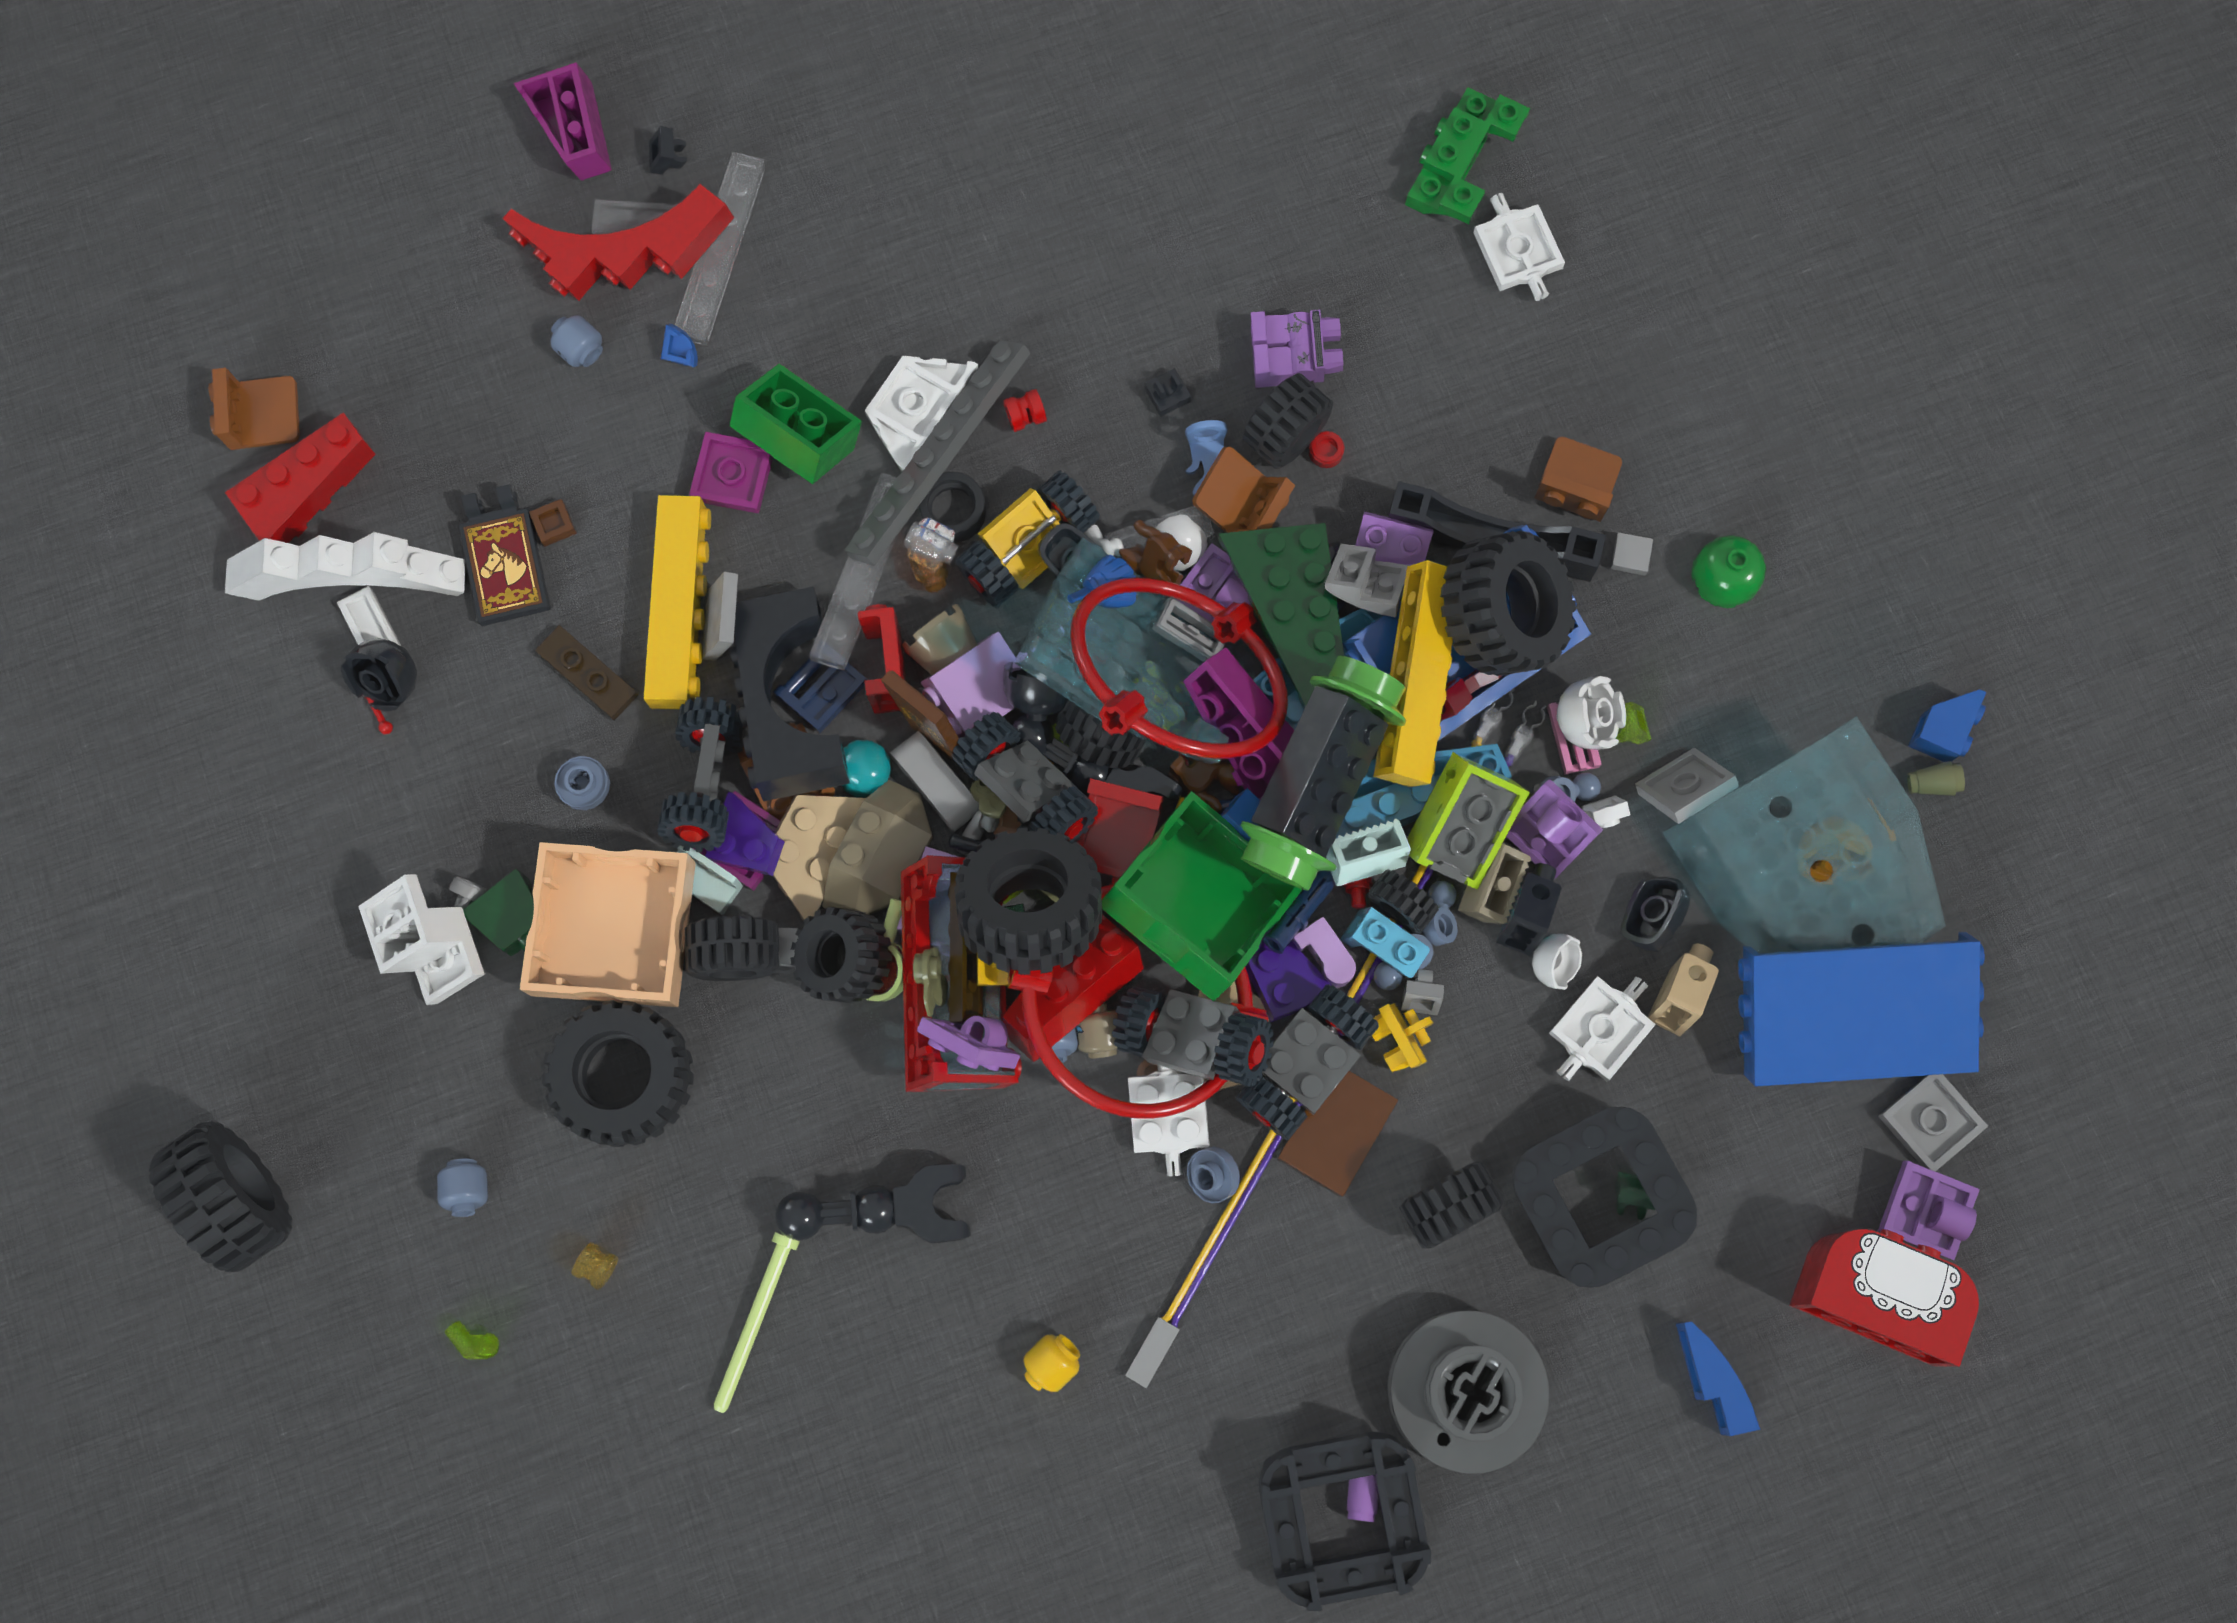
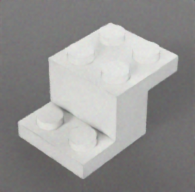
M416 874L403 875L358 906L380 974L415 971L426 1005L442 1002L484 975L462 907L428 908Z

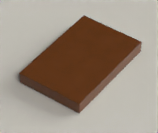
M1348 1071L1314 1115L1305 1110L1307 1118L1287 1141L1277 1159L1338 1196L1343 1197L1397 1104L1398 1099Z

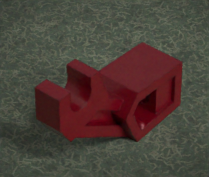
M1476 669L1463 678L1457 677L1447 682L1445 688L1446 701L1442 707L1440 721L1457 715L1473 699L1471 693L1498 680L1502 675H1487Z

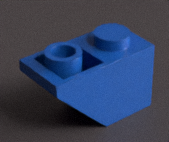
M1979 689L1930 707L1920 716L1908 747L1942 762L1949 760L1952 762L1959 756L1964 757L1973 741V737L1969 736L1972 726H1976L1980 722L1985 712L1986 706L1982 705L1986 692Z

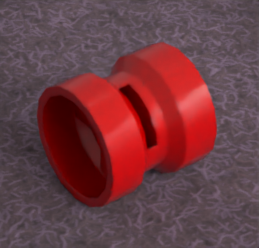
M1037 389L1025 392V395L1018 399L1010 397L1003 400L1013 432L1025 429L1026 425L1030 423L1038 425L1047 422L1045 409Z

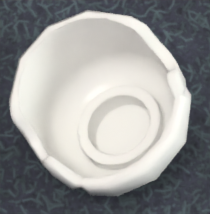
M1182 514L1169 517L1156 527L1161 532L1170 533L1179 544L1192 550L1189 562L1184 565L1179 560L1174 570L1185 571L1194 566L1207 549L1208 543L1204 531L1187 515Z
M1552 934L1540 942L1534 951L1532 959L1534 974L1540 982L1554 989H1567V983L1575 977L1581 967L1582 951L1579 946L1580 940L1566 934Z

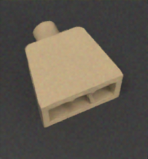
M1693 944L1690 952L1684 953L1671 967L1647 1017L1653 1023L1681 1036L1702 1016L1719 972L1716 966L1710 964L1714 952L1709 947L1702 944Z

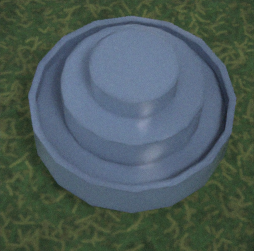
M578 756L569 759L561 765L556 773L554 785L557 795L566 805L576 810H588L595 808L604 801L609 793L610 779L608 772L600 762L591 757Z
M1216 1146L1206 1147L1192 1155L1188 1162L1187 1177L1189 1185L1194 1193L1203 1201L1211 1204L1221 1203L1236 1193L1240 1180L1238 1166L1233 1157L1224 1149Z

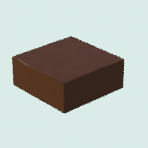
M562 499L529 512L544 547L577 534Z

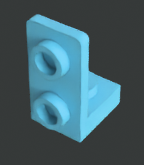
M1373 907L1360 909L1340 939L1351 948L1364 947L1406 978H1412L1430 951L1428 946Z

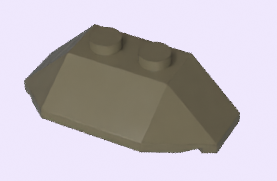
M888 780L862 802L829 865L823 908L835 907L861 911L871 915L889 907L891 898L901 900V871L921 860L925 847L929 846L933 838L920 793Z

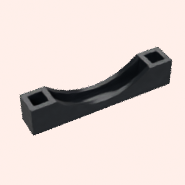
M1401 481L1397 483L1388 518L1433 529L1432 541L1458 548H1463L1465 544L1471 541L1503 534L1511 527L1527 525L1528 528L1536 532L1538 537L1547 542V546H1551L1559 554L1558 560L1564 562L1568 569L1567 576L1588 582L1592 580L1599 567L1606 539L1604 534L1573 526H1539L1495 518L1463 507L1434 490Z

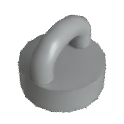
M459 876L454 877L449 887V890L458 894L454 907H462V909H465L471 900L475 901L487 891L486 888Z

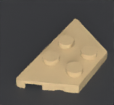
M796 795L781 819L775 833L785 843L773 876L784 895L790 899L800 913L799 916L803 921L808 916H814V912L819 909L824 899L829 865L862 802L866 798Z

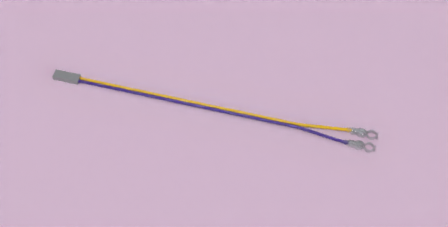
M1513 688V689L1509 692V696H1510V698H1511V704H1512V702H1513V694H1512V692L1514 691L1515 688ZM1537 701L1534 702V705H1530L1524 710L1522 714L1524 724H1519L1510 736V744L1504 753V759L1508 768L1518 760L1523 749L1529 746L1534 737V730L1532 728L1539 727L1545 719L1543 709L1546 706L1540 710L1542 714L1541 723L1532 725L1531 728L1525 725L1527 722L1524 715L1525 711L1534 708L1537 705ZM1493 702L1492 706H1488L1479 718V725L1473 734V740L1470 743L1471 747L1482 746L1487 741L1491 732L1497 729L1502 720L1503 713L1501 711L1508 709L1511 704L1497 710L1493 708L1495 706ZM1420 864L1411 881L1417 884L1416 886L1419 889H1424L1434 870ZM1372 953L1369 954L1347 993V996L1353 998L1357 1004H1359L1371 983L1375 968L1382 963V960ZM1289 1096V1098L1293 1100V1103L1297 1104L1299 1107L1301 1106L1297 1101H1295L1292 1097ZM1272 1129L1268 1132L1242 1178L1236 1193L1230 1199L1168 1311L1163 1317L1157 1318L1125 1375L1146 1389L1180 1330L1178 1329L1180 1318L1282 1140V1137L1277 1135Z

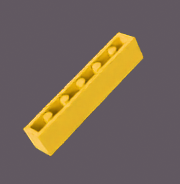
M658 495L644 700L651 709H680V706L682 704L685 705L687 700L691 699L694 702V698L700 696V678L696 677V664L702 663L703 649L702 644L698 643L699 630H704L705 613L704 609H700L701 596H706L707 578L706 575H702L703 563H708L709 544L705 542V530H710L711 510L706 508L700 496Z
M1429 560L1407 566L1390 676L1400 681L1406 687L1396 707L1406 719V724L1404 726L1389 724L1383 741L1378 747L1373 777L1407 787L1431 784V778L1435 772L1436 746L1441 734L1440 720L1442 707L1446 701L1447 675L1452 664L1451 650L1453 638L1448 637L1445 630L1447 622L1441 613V607L1444 606V598L1440 597L1441 587L1443 584H1446V579L1443 577L1447 566Z

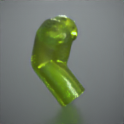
M460 1320L450 1325L444 1331L465 1359L487 1360L498 1353L499 1339L492 1333L471 1335Z

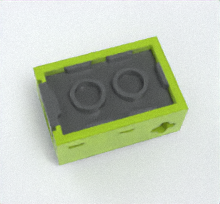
M1452 752L1407 838L1411 849L1409 856L1423 866L1478 890L1530 792L1512 779Z

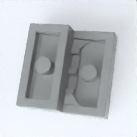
M1341 544L1325 582V589L1334 596L1361 609L1396 617L1402 601L1407 566L1410 565L1376 561V548Z

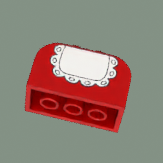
M1857 1229L1829 1234L1819 1239L1811 1247L1789 1306L1931 1366L1960 1367L1979 1309V1297L1976 1286L1962 1268L1941 1259L1940 1251L1918 1244L1917 1248L1903 1243L1904 1237L1886 1229H1881L1880 1233L1868 1229Z

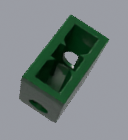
M518 869L513 870L463 909L465 918L509 956L515 955L520 950L525 952L526 939L534 914L533 887L529 879Z

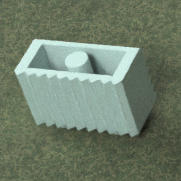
M1394 819L1393 823L1387 821L1386 825L1380 823L1379 827L1373 825L1372 829L1367 827L1365 831L1360 829L1358 833L1353 831L1351 835L1348 833L1344 837L1339 835L1330 847L1326 859L1337 866L1335 871H1331L1335 884L1341 886L1381 874L1387 869L1392 871L1405 867L1411 849L1400 821Z

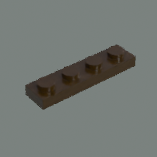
M950 872V886L948 889L950 900V923L948 925V935L950 938V959L948 962L950 996L947 1005L950 1013L949 1022L964 1024L970 1017H983V986H977V953L975 954L969 950L965 944L964 937L961 936L959 931L954 890L957 872Z

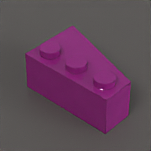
M576 62L513 83L527 102L534 116L538 119L563 161L581 181L612 171L593 84Z

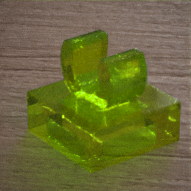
M1633 702L1626 703V725L1616 737L1619 740L1618 743L1630 741L1639 745L1651 741L1643 706Z

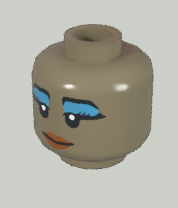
M1103 1003L1075 1027L1078 1049L1081 1052L1088 1053V1058L1091 1059L1118 1054V1047L1114 1045L1116 1038L1112 1037V1031L1116 1029V1026L1113 1025V1019L1118 1018V1013L1114 1009H1107V1003Z

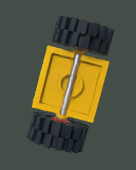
M1059 470L1042 484L1037 491L1031 488L978 533L986 546L979 541L975 542L955 559V563L958 565L957 567L962 572L964 578L970 582L969 584L972 588H975L977 593L981 597L983 596L988 604L990 603L992 607L997 609L1015 594L1019 588L1024 589L1048 568L1037 552L1038 544L1048 531L1056 525L1069 524L1085 533L1100 519V514L1096 510L1095 504L1090 502L1091 498L1085 495L1080 485L1077 486L1073 478H1069L1068 474Z

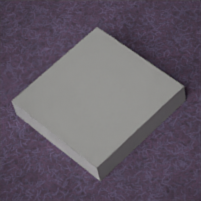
M723 572L706 593L702 643L703 660L716 661L733 644L738 574Z
M1692 748L1635 783L1638 795L1678 824L1739 787L1736 775L1696 748Z
M1943 1074L1925 1075L1878 1115L1922 1167L1935 1172L1988 1127Z

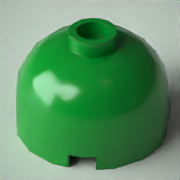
M1727 535L1714 539L1702 548L1693 561L1691 576L1699 589V595L1713 606L1728 609L1753 599L1763 585L1766 564L1763 554L1754 543L1744 537Z

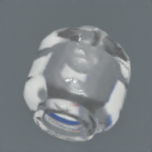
M927 517L920 523L914 521L906 536L903 547L908 549L907 556L910 560L931 570H938L944 562L949 565L951 564L959 545L953 543L955 532L952 528Z

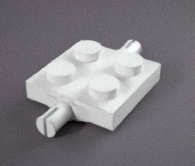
M1499 193L1498 196L1496 194L1490 199V202L1497 216L1489 222L1475 226L1473 232L1499 291L1519 284H1529L1535 301H1540V298L1544 299L1549 295L1541 278L1563 269L1565 261L1538 204L1523 210H1510L1504 194Z
M1597 976L1549 1032L1552 1037L1566 1048L1570 1055L1557 1070V1073L1561 1076L1571 1066L1563 1076L1565 1080L1570 1081L1571 1077L1583 1065L1592 1069L1606 1082L1609 1081L1656 1025L1641 1013L1635 1003L1637 998L1648 987L1643 982L1633 991L1642 981L1641 978L1634 977V980L1622 992L1611 988Z
M1157 1065L1158 1071L1149 1075L1128 1077L1129 1098L1132 1103L1151 1104L1169 1101L1195 1090L1204 1083V1078ZM1206 1101L1185 1112L1168 1117L1154 1119L1131 1118L1134 1153L1155 1151L1165 1154L1166 1176L1174 1175L1173 1161L1175 1176L1183 1175L1180 1153L1191 1148L1210 1146Z

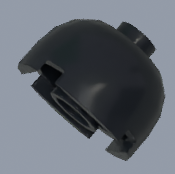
M378 638L360 643L345 656L346 661L341 665L344 681L352 693L358 698L364 695L372 699L374 702L370 703L369 706L377 710L386 712L396 710L411 695L416 686L417 669L412 657L404 647L390 640Z
M1022 660V668H1013V662H1009L1004 665V692L1009 704L1014 709L1026 713V719L1046 721L1048 715L1057 714L1064 709L1071 690H1074L1077 672L1072 667L1069 673L1064 672L1063 664L1057 662Z

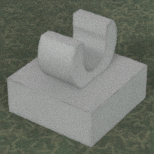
M1418 969L1415 981L1407 980L1402 996L1401 1011L1414 1009L1415 1013L1438 1015L1443 1001L1444 985L1432 984L1433 971Z

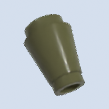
M1949 760L1914 772H1908V791L1910 794L1955 796L1956 792H1962L1965 789V777L1961 763L1952 764Z

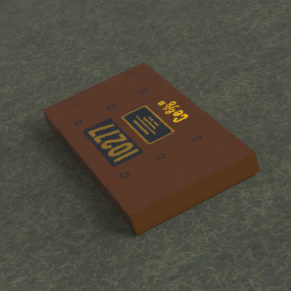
M889 670L881 681L911 728L916 732L919 731L931 745L962 769L952 758L954 747L959 745L957 743L959 737L945 713L893 670Z

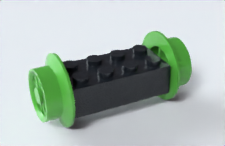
M1346 656L1337 657L1329 676H1311L1310 683L1315 689L1251 821L1257 825L1242 821L1240 824L1250 837L1241 860L1274 878L1305 891H1309L1318 871L1336 870L1337 866L1327 860L1326 855L1336 839L1337 832L1347 812L1351 808L1352 801L1368 772L1370 763L1383 741L1389 724L1404 726L1406 724V719L1396 708L1406 687L1389 674L1369 664Z

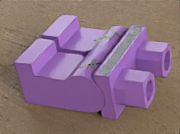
M1311 310L1310 313L1294 312L1288 315L1265 316V311L1251 312L1250 328L1255 388L1278 386L1282 381L1297 373L1304 375L1309 381L1314 383L1324 382L1325 374L1343 371L1342 348L1324 350L1323 342L1340 341V318H1321L1320 310Z

